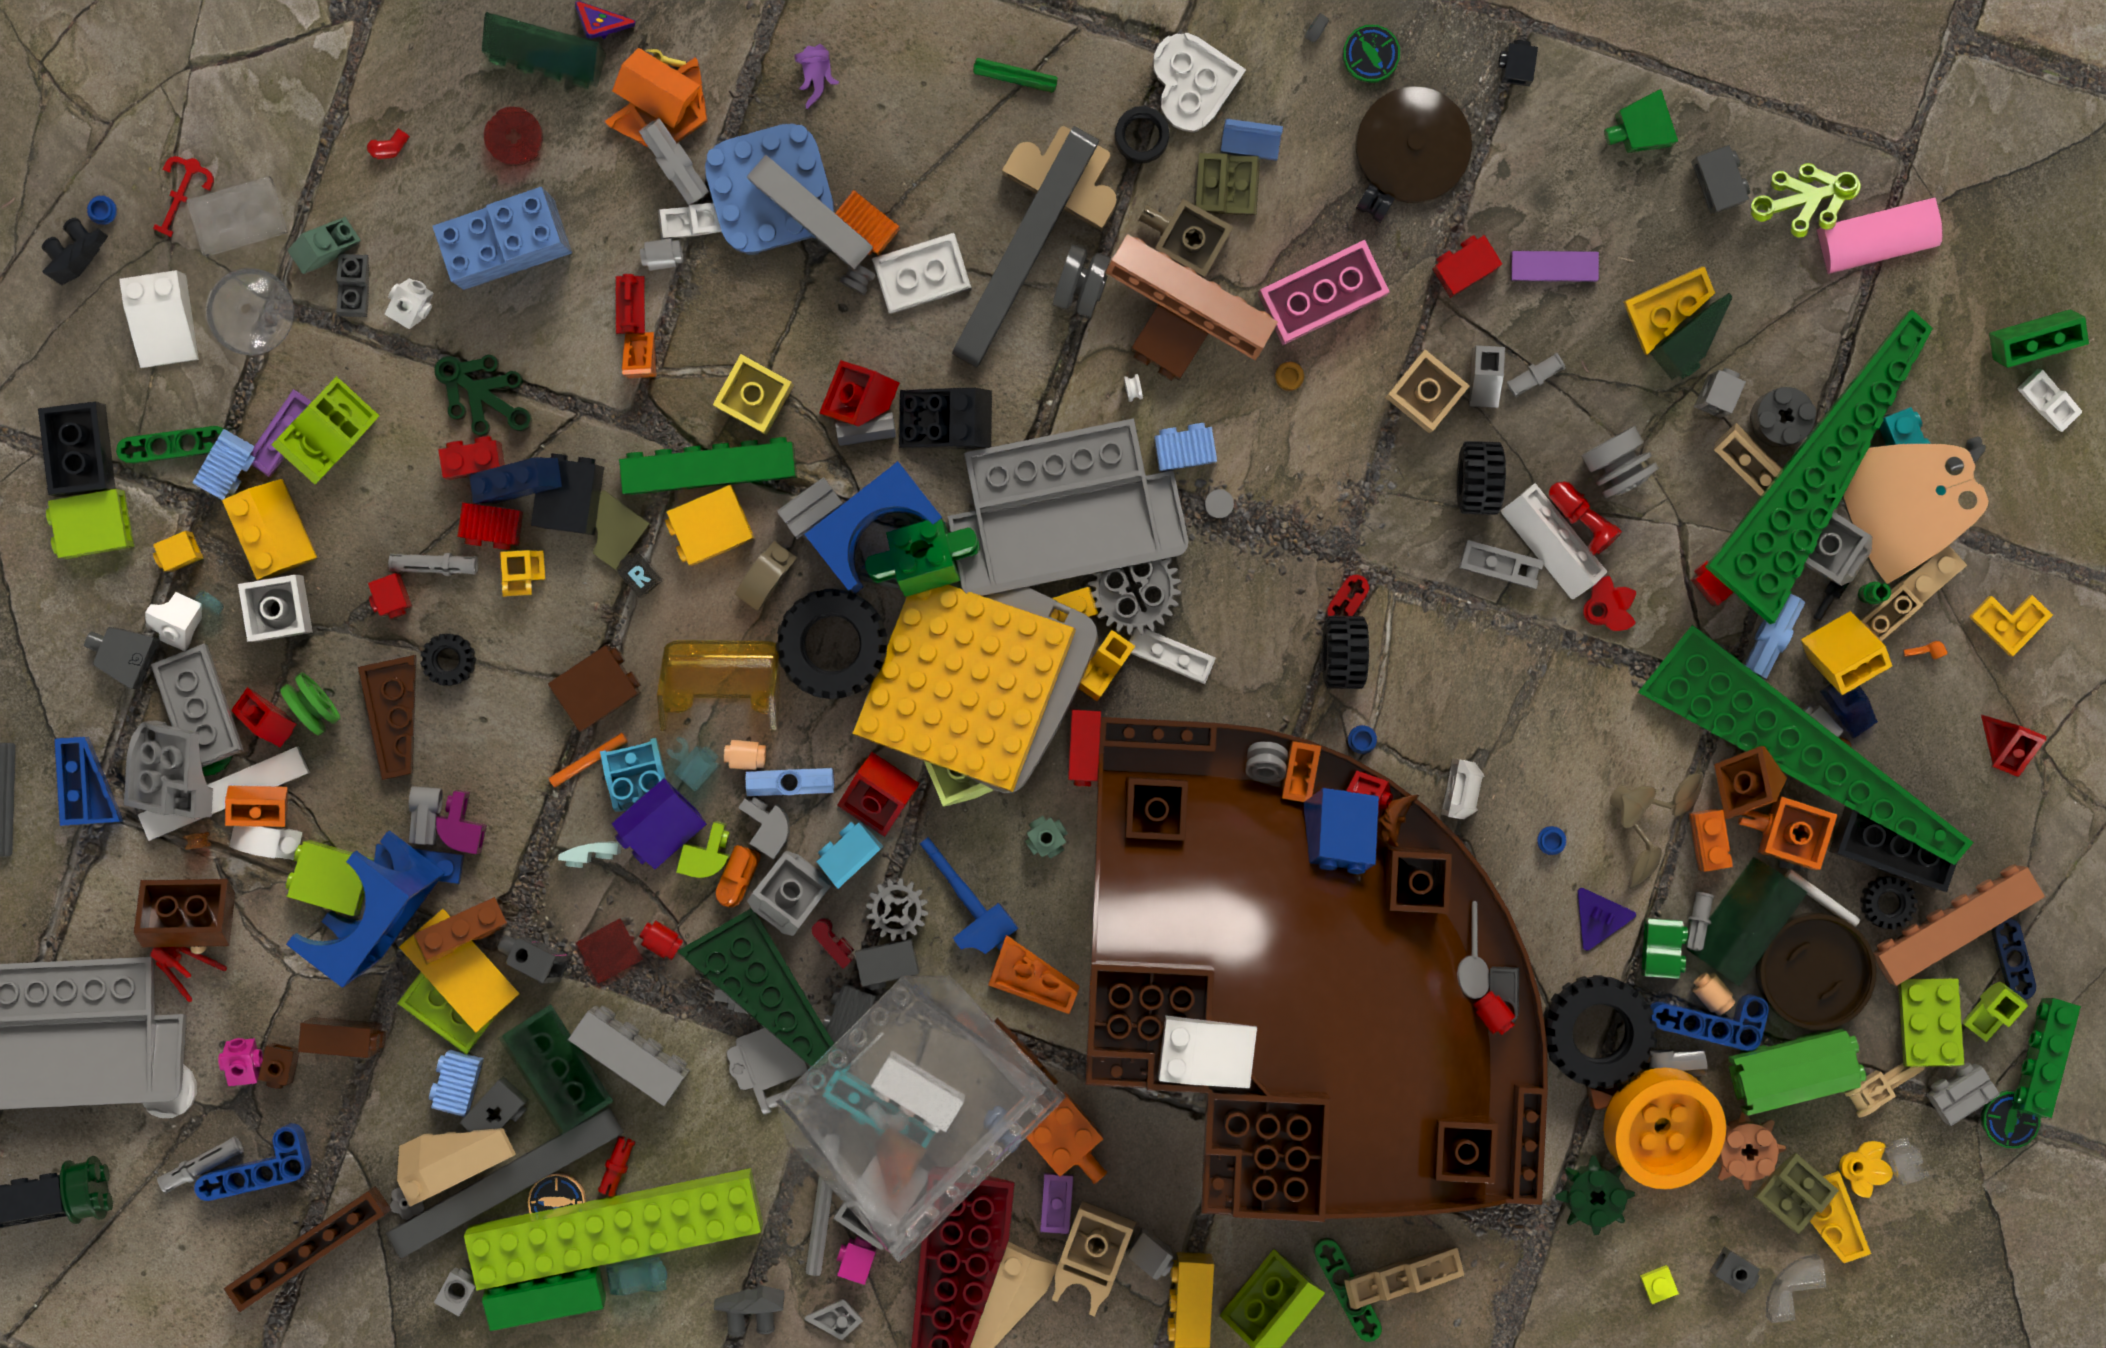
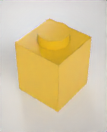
M183 531L153 544L156 551L153 553L155 562L160 569L163 568L167 572H174L204 559L193 532Z

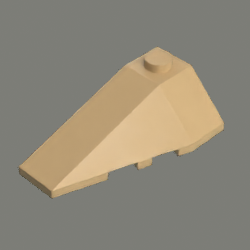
M503 1128L473 1130L466 1133L423 1134L399 1146L397 1182L409 1206H413L513 1157L516 1153Z
M1008 1242L970 1348H994L1047 1292L1058 1264Z

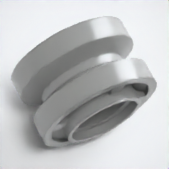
M1257 742L1248 748L1246 774L1250 778L1264 783H1274L1285 778L1288 751L1283 746L1273 742Z

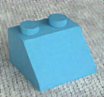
M861 821L856 825L850 822L839 832L842 838L835 845L830 841L818 852L821 856L817 861L818 865L838 889L884 847Z

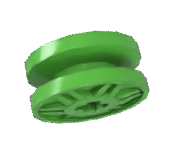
M300 673L295 677L300 690L298 691L291 685L286 684L280 689L281 694L298 719L311 732L320 736L326 731L321 718L323 717L330 723L335 724L341 719L340 714L319 685L305 673Z

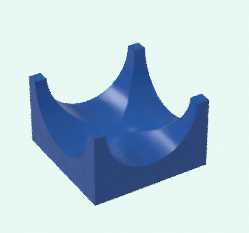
M897 461L804 535L847 590H852L856 594L864 586L856 572L855 550L860 536L872 522L893 513L913 514L924 520H929L932 525L942 519V517Z
M391 831L386 832L380 842L390 853L394 870L373 862L358 851L353 852L346 861L355 870L364 887L366 902L362 920L348 919L331 910L321 922L330 928L339 939L316 941L295 933L286 944L342 988L382 959L445 873Z

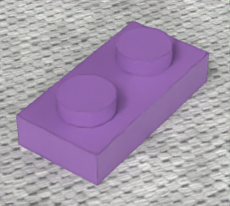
M1044 1173L1040 1232L1069 1234L1073 1175L1063 1174L1059 1177L1057 1173Z

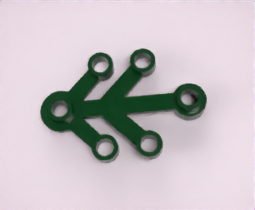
M488 354L483 356L482 359L460 362L452 356L443 357L436 363L434 372L438 381L446 385L449 400L448 414L451 418L461 420L467 413L466 407L460 403L459 384L468 391L473 418L471 429L474 434L485 436L490 431V424L484 417L482 401L506 416L509 426L514 430L525 431L531 426L532 416L529 411L521 407L513 408L488 391L503 387L519 388L523 383L521 374L516 371H509L502 376L474 381L465 374L479 370L489 373L495 372L499 367V361L495 356ZM489 358H492L494 360V366L490 369H487L485 367V361ZM448 366L454 367L455 371L452 376L445 374V369ZM511 375H517L518 382L515 385L509 384L508 380ZM455 406H460L462 409L459 416H454L452 413ZM522 414L525 416L526 421L523 425H518L516 418ZM479 422L485 423L486 428L483 432H477L476 425Z

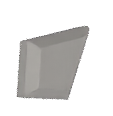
M845 1299L805 1316L806 1321L840 1340H843L863 1321L862 1317Z

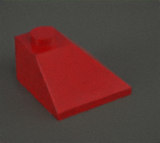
M840 360L819 413L859 427L890 409L900 383L877 371Z

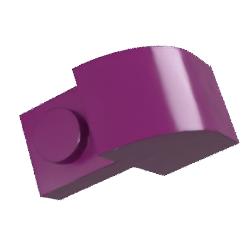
M455 790L453 791V796L449 795L446 802L445 811L449 812V816L436 817L438 835L448 847L454 850L479 854L482 852L487 825L465 821L470 792Z

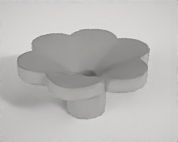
M395 1188L392 1191L391 1197L393 1201L390 1204L392 1212L399 1213L402 1219H411L413 1215L421 1214L424 1211L423 1201L409 1206L401 1188Z

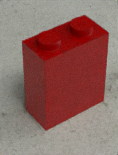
M1072 710L1068 780H1074V786L1091 787L1092 781H1098L1101 711Z

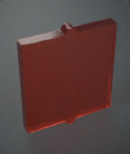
M621 918L576 942L586 960L584 965L589 966L598 984L643 960L634 943L635 937L630 936Z

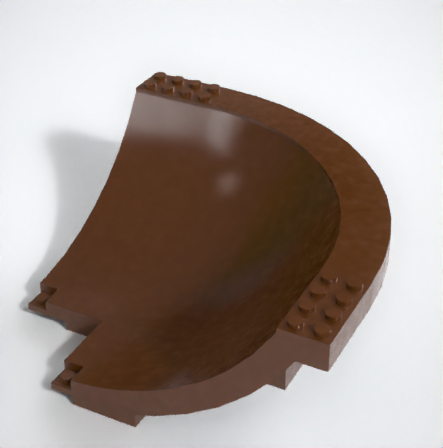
M1101 717L1085 1085L1206 1093L1201 1214L1232 1215L1234 1218L1325 1222V1219L1402 1217L1461 1212L1493 1207L1505 1203L1542 1205L1548 1062L1547 1039L1541 998L1528 953L1507 906L1485 870L1462 841L1427 806L1419 800H1415L1405 816L1406 822L1401 823L1397 840L1399 846L1397 847L1391 846L1383 840L1379 826L1380 818H1378L1376 863L1366 870L1365 873L1353 874L1347 872V868L1340 867L1334 870L1321 869L1319 864L1309 862L1304 802L1282 799L1283 780L1274 783H1264L1253 780L1246 774L1247 752L1252 744L1257 742H1273L1283 746L1288 752L1292 741L1321 746L1312 796L1322 788L1346 791L1356 771L1389 781L1390 792L1393 794L1392 800L1411 796V794L1386 776L1348 755L1304 738L1264 728L1215 722ZM1473 901L1477 902L1478 957L1486 963L1489 972L1492 966L1519 967L1520 1012L1514 1022L1515 1025L1502 1035L1498 1031L1492 1034L1476 1014L1477 1009L1473 1004L1481 998L1472 999L1467 997L1462 992L1458 983L1457 970L1461 960L1466 956H1472ZM1504 1001L1515 1015V1009L1513 1005L1507 1001ZM1165 1015L1257 1026L1250 1088L1189 1085L1159 1081L1158 1071Z

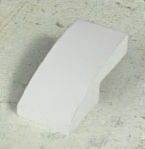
M714 203L694 204L688 207L659 209L658 211L661 240L721 232Z
M2037 369L2017 388L2028 402L2060 432H2063L2082 413V410L2068 393L2061 391L2043 369Z

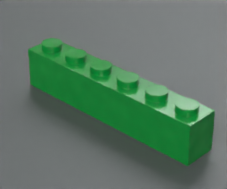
M787 437L769 439L770 444L758 445V440L742 441L741 447L730 448L729 443L713 444L712 450L701 451V446L684 447L683 453L672 454V449L655 450L654 456H644L643 452L626 453L625 459H619L622 494L635 495L797 478L794 443L792 441L787 442Z

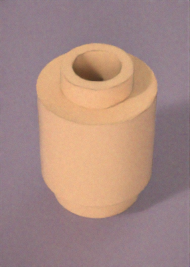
M731 740V745H725L724 762L729 763V768L757 771V768L765 767L766 745H759V742Z
M1705 972L1694 981L1696 986L1693 988V992L1708 1010L1715 1012L1717 1016L1724 1014L1735 1004V1000L1732 998L1733 993L1716 973L1708 974Z

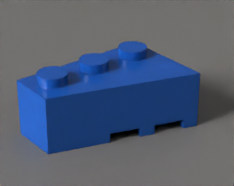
M90 738L55 739L60 826L124 821Z

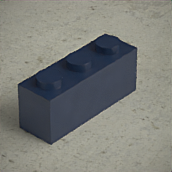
M534 457L469 474L473 503L497 504L562 487L558 458Z

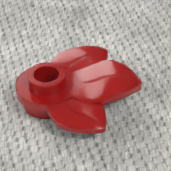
M1610 576L1601 578L1592 586L1591 598L1583 606L1585 620L1592 625L1604 624L1612 631H1622L1631 628L1636 622L1626 610L1633 603L1636 591L1627 587L1614 588ZM1594 606H1599L1602 610L1601 615L1598 617L1592 613Z

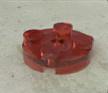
M505 107L497 111L496 115L487 122L484 129V141L486 148L496 160L505 165L520 166L534 160L539 155V150L543 144V131L537 119L525 109ZM511 129H516L517 133L521 134V139H518L515 144H512L511 140L506 139V135L511 134Z

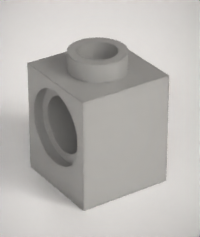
M455 1267L449 1273L434 1303L460 1316L465 1311L476 1290L472 1271L465 1267L460 1269ZM452 1284H462L465 1288V1295H456L452 1290Z

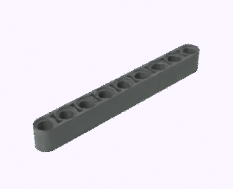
M1073 126L959 337L952 351V354L976 368L980 365L1100 141L1096 137L1076 126Z
M608 1107L423 1211L421 1214L393 1228L386 1235L401 1259L618 1137L624 1131L611 1108Z

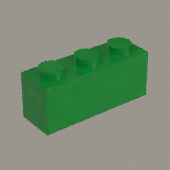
M2071 309L1989 333L1993 360L2007 368L2089 344L2085 316Z

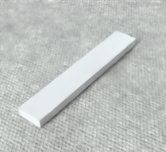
M299 746L208 784V787L213 788L212 815L225 809V797L228 786L278 787L309 774L310 771ZM150 811L138 814L148 841L203 819H193L176 814L162 815Z

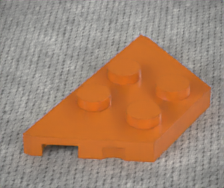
M696 57L676 71L700 85L697 95L687 106L682 120L674 129L663 123L676 143L708 122L700 67ZM629 103L605 120L608 127L648 147L639 131L657 118Z

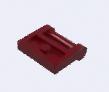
M821 918L812 926V934L843 969L854 959L855 956L852 952L855 949L846 938L842 937L839 939L834 934L831 920Z

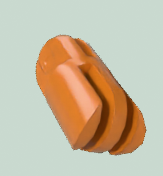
M739 845L734 847L716 888V899L722 906L735 907L742 901L761 859V854L758 851Z

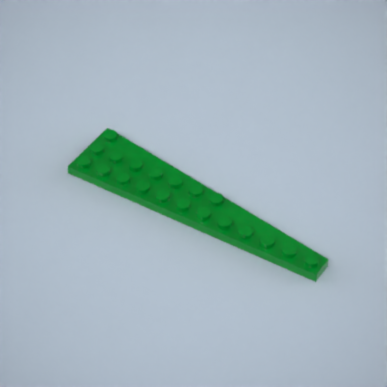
M1912 309L1905 313L1705 566L1769 624L1776 622L1791 594L1790 590L1805 568L1803 566L1807 558L1813 553L1821 532L1827 527L1834 509L1840 503L1870 447L1872 437L1884 421L1883 417L1886 411L1893 404L1900 385L1906 380L1912 364L1916 361L1933 329Z
M1693 624L1638 691L1639 694L1681 715L1746 752L1760 746L1766 747L1784 773L1861 813L1872 821L1883 825L1953 865L1960 860L1974 843Z

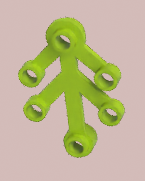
M1804 163L1799 169L1798 177L1800 180L1790 177L1784 171H1776L1771 179L1773 189L1782 191L1787 188L1799 194L1775 201L1769 196H1758L1752 201L1751 215L1755 220L1765 222L1771 219L1774 213L1805 205L1799 217L1795 218L1791 224L1792 235L1800 238L1807 235L1809 222L1823 199L1833 197L1827 210H1823L1820 213L1818 221L1821 228L1829 230L1835 227L1837 214L1844 201L1855 198L1860 192L1861 184L1857 176L1851 172H1842L1834 176L1817 169L1812 163ZM1810 171L1812 174L1806 175L1803 172ZM1776 179H1783L1785 182L1778 183ZM1816 180L1827 186L1817 188L1807 183ZM1843 186H1847V187H1849L1850 189H1844V188H1842V187H1843ZM1758 210H1765L1766 212H1765V213H1762V212H1759ZM1829 217L1832 221L1827 222L1823 218ZM1801 225L1804 227V229L1800 230L1797 229L1795 226Z

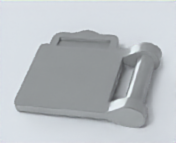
M766 1028L737 1038L736 1046L729 1048L727 1051V1057L730 1062V1074L737 1080L740 1089L748 1090L753 1088L763 1115L771 1113V1109L807 1094L809 1097L817 1094L806 1063ZM801 1075L804 1084L771 1097H766L765 1089Z

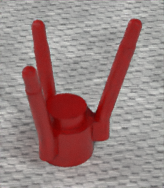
M154 947L150 956L157 961L156 966L167 975L188 1002H192V997L170 970V968L174 967L186 978L191 977V973L179 963L182 957L179 953L180 951L222 971L227 970L225 965L202 954H194L187 947Z

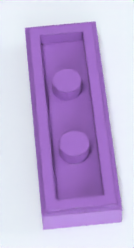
M1511 252V281L1597 282L1599 280V252Z
M292 390L250 454L255 457L251 464L253 467L268 477L274 474L284 456L271 444L312 402L298 391Z

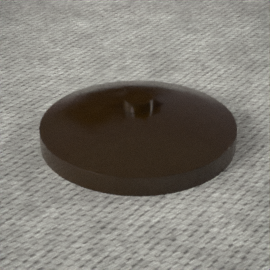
M1404 87L1391 91L1379 98L1363 117L1356 138L1358 163L1368 182L1376 186L1383 195L1389 194L1396 201L1405 203L1431 201L1448 192L1456 185L1466 171L1472 151L1471 131L1463 112L1444 94L1425 87Z

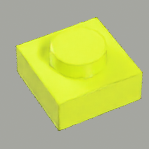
M1667 1265L1640 1275L1651 1304L1679 1294Z

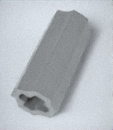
M892 412L880 414L859 427L842 421H835L839 446L896 437Z

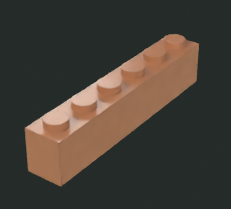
M1129 234L1126 235L1105 272L1255 361L1278 323L1267 312L1255 309L1247 304L1243 298L1231 295L1217 283L1207 281L1197 275L1193 269L1183 267L1173 261L1167 254L1154 250L1147 246L1143 240L1132 237Z
M2014 864L2003 869L2000 872L2001 877L1994 881L1988 879L1981 882L1975 887L1977 891L1969 896L1963 894L1951 901L1952 906L1943 911L1942 909H1937L1926 916L1927 921L1917 925L1915 923L1901 931L1903 935L1897 939L1889 938L1877 945L1878 950L1873 952L1888 983L1895 986L1899 985L2043 899L2045 895L2028 867L2016 866Z

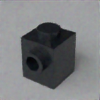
M1514 40V43L1508 44L1505 51L1501 50L1498 61V68H1503L1501 83L1529 87L1534 79L1538 47L1531 46L1529 41Z

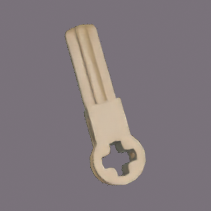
M1901 1063L1884 1075L1881 1071L1876 1070L1866 1076V1081L1861 1082L1860 1088L1844 1091L1843 1093L1846 1097H1850L1857 1109V1116L1861 1118L1873 1113L1880 1106L1895 1098L1896 1095L1893 1089L1925 1070V1067H1904L1903 1063Z

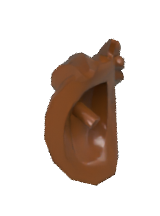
M1418 794L1392 800L1384 815L1379 819L1380 833L1383 840L1389 845L1399 846L1397 840L1401 823L1406 822L1405 816L1413 802L1419 797Z

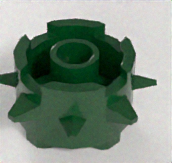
M1591 1155L1587 1166H1580L1576 1170L1569 1167L1565 1168L1568 1176L1565 1182V1190L1555 1194V1199L1565 1202L1571 1213L1567 1220L1569 1226L1582 1221L1591 1227L1594 1235H1599L1602 1227L1610 1225L1614 1221L1622 1224L1625 1222L1622 1213L1627 1200L1634 1197L1635 1192L1626 1189L1620 1181L1619 1177L1623 1170L1620 1165L1608 1170L1599 1164L1596 1155ZM1591 1192L1599 1193L1600 1197L1597 1200L1593 1199L1590 1196Z

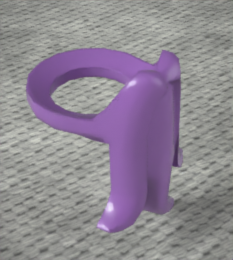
M818 44L816 47L807 46L803 52L794 55L795 61L802 64L805 78L804 84L799 89L807 90L811 86L813 79L815 90L806 103V109H809L821 97L824 91L825 78L832 85L839 84V81L835 80L831 75L829 51L821 44Z

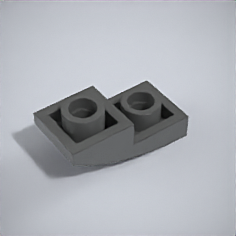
M339 254L336 278L339 285L336 313L338 316L367 317L368 255Z

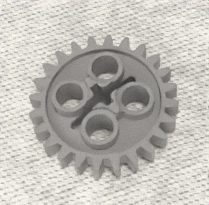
M1167 558L1163 561L1147 562L1150 565V572L1144 577H1138L1135 574L1137 565L1128 566L1136 584L1142 585L1139 588V593L1146 605V612H1142L1136 596L1132 592L1128 593V590L1131 589V584L1123 567L1093 573L1097 580L1088 582V585L1096 588L1092 595L1094 599L1098 600L1095 602L1096 608L1102 609L1097 617L1103 619L1108 616L1107 627L1117 623L1116 631L1120 633L1124 627H1127V632L1130 636H1132L1134 628H1138L1139 633L1144 635L1146 626L1155 632V622L1158 621L1161 625H1166L1162 617L1164 615L1174 616L1169 608L1170 606L1179 607V604L1173 600V597L1182 595L1181 591L1174 589V586L1182 583L1181 579H1173L1172 577L1178 572V569H1168L1172 559ZM1120 574L1124 579L1122 586L1117 589L1111 588L1109 586L1110 577ZM1154 588L1159 589L1162 593L1161 599L1157 603H1149L1146 598L1148 591ZM1127 600L1133 601L1135 603L1133 613L1123 615L1120 611L1121 604Z

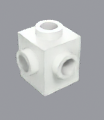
M410 278L400 285L397 283L389 293L388 298L391 301L385 315L410 329L427 317L432 309L430 301L434 293L428 290L422 282Z

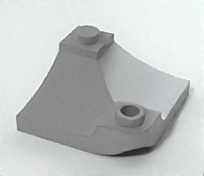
M156 720L142 722L133 733L127 751L124 805L162 815L176 814L193 819L211 817L213 788L208 787L203 775L199 750V733L167 726V723Z

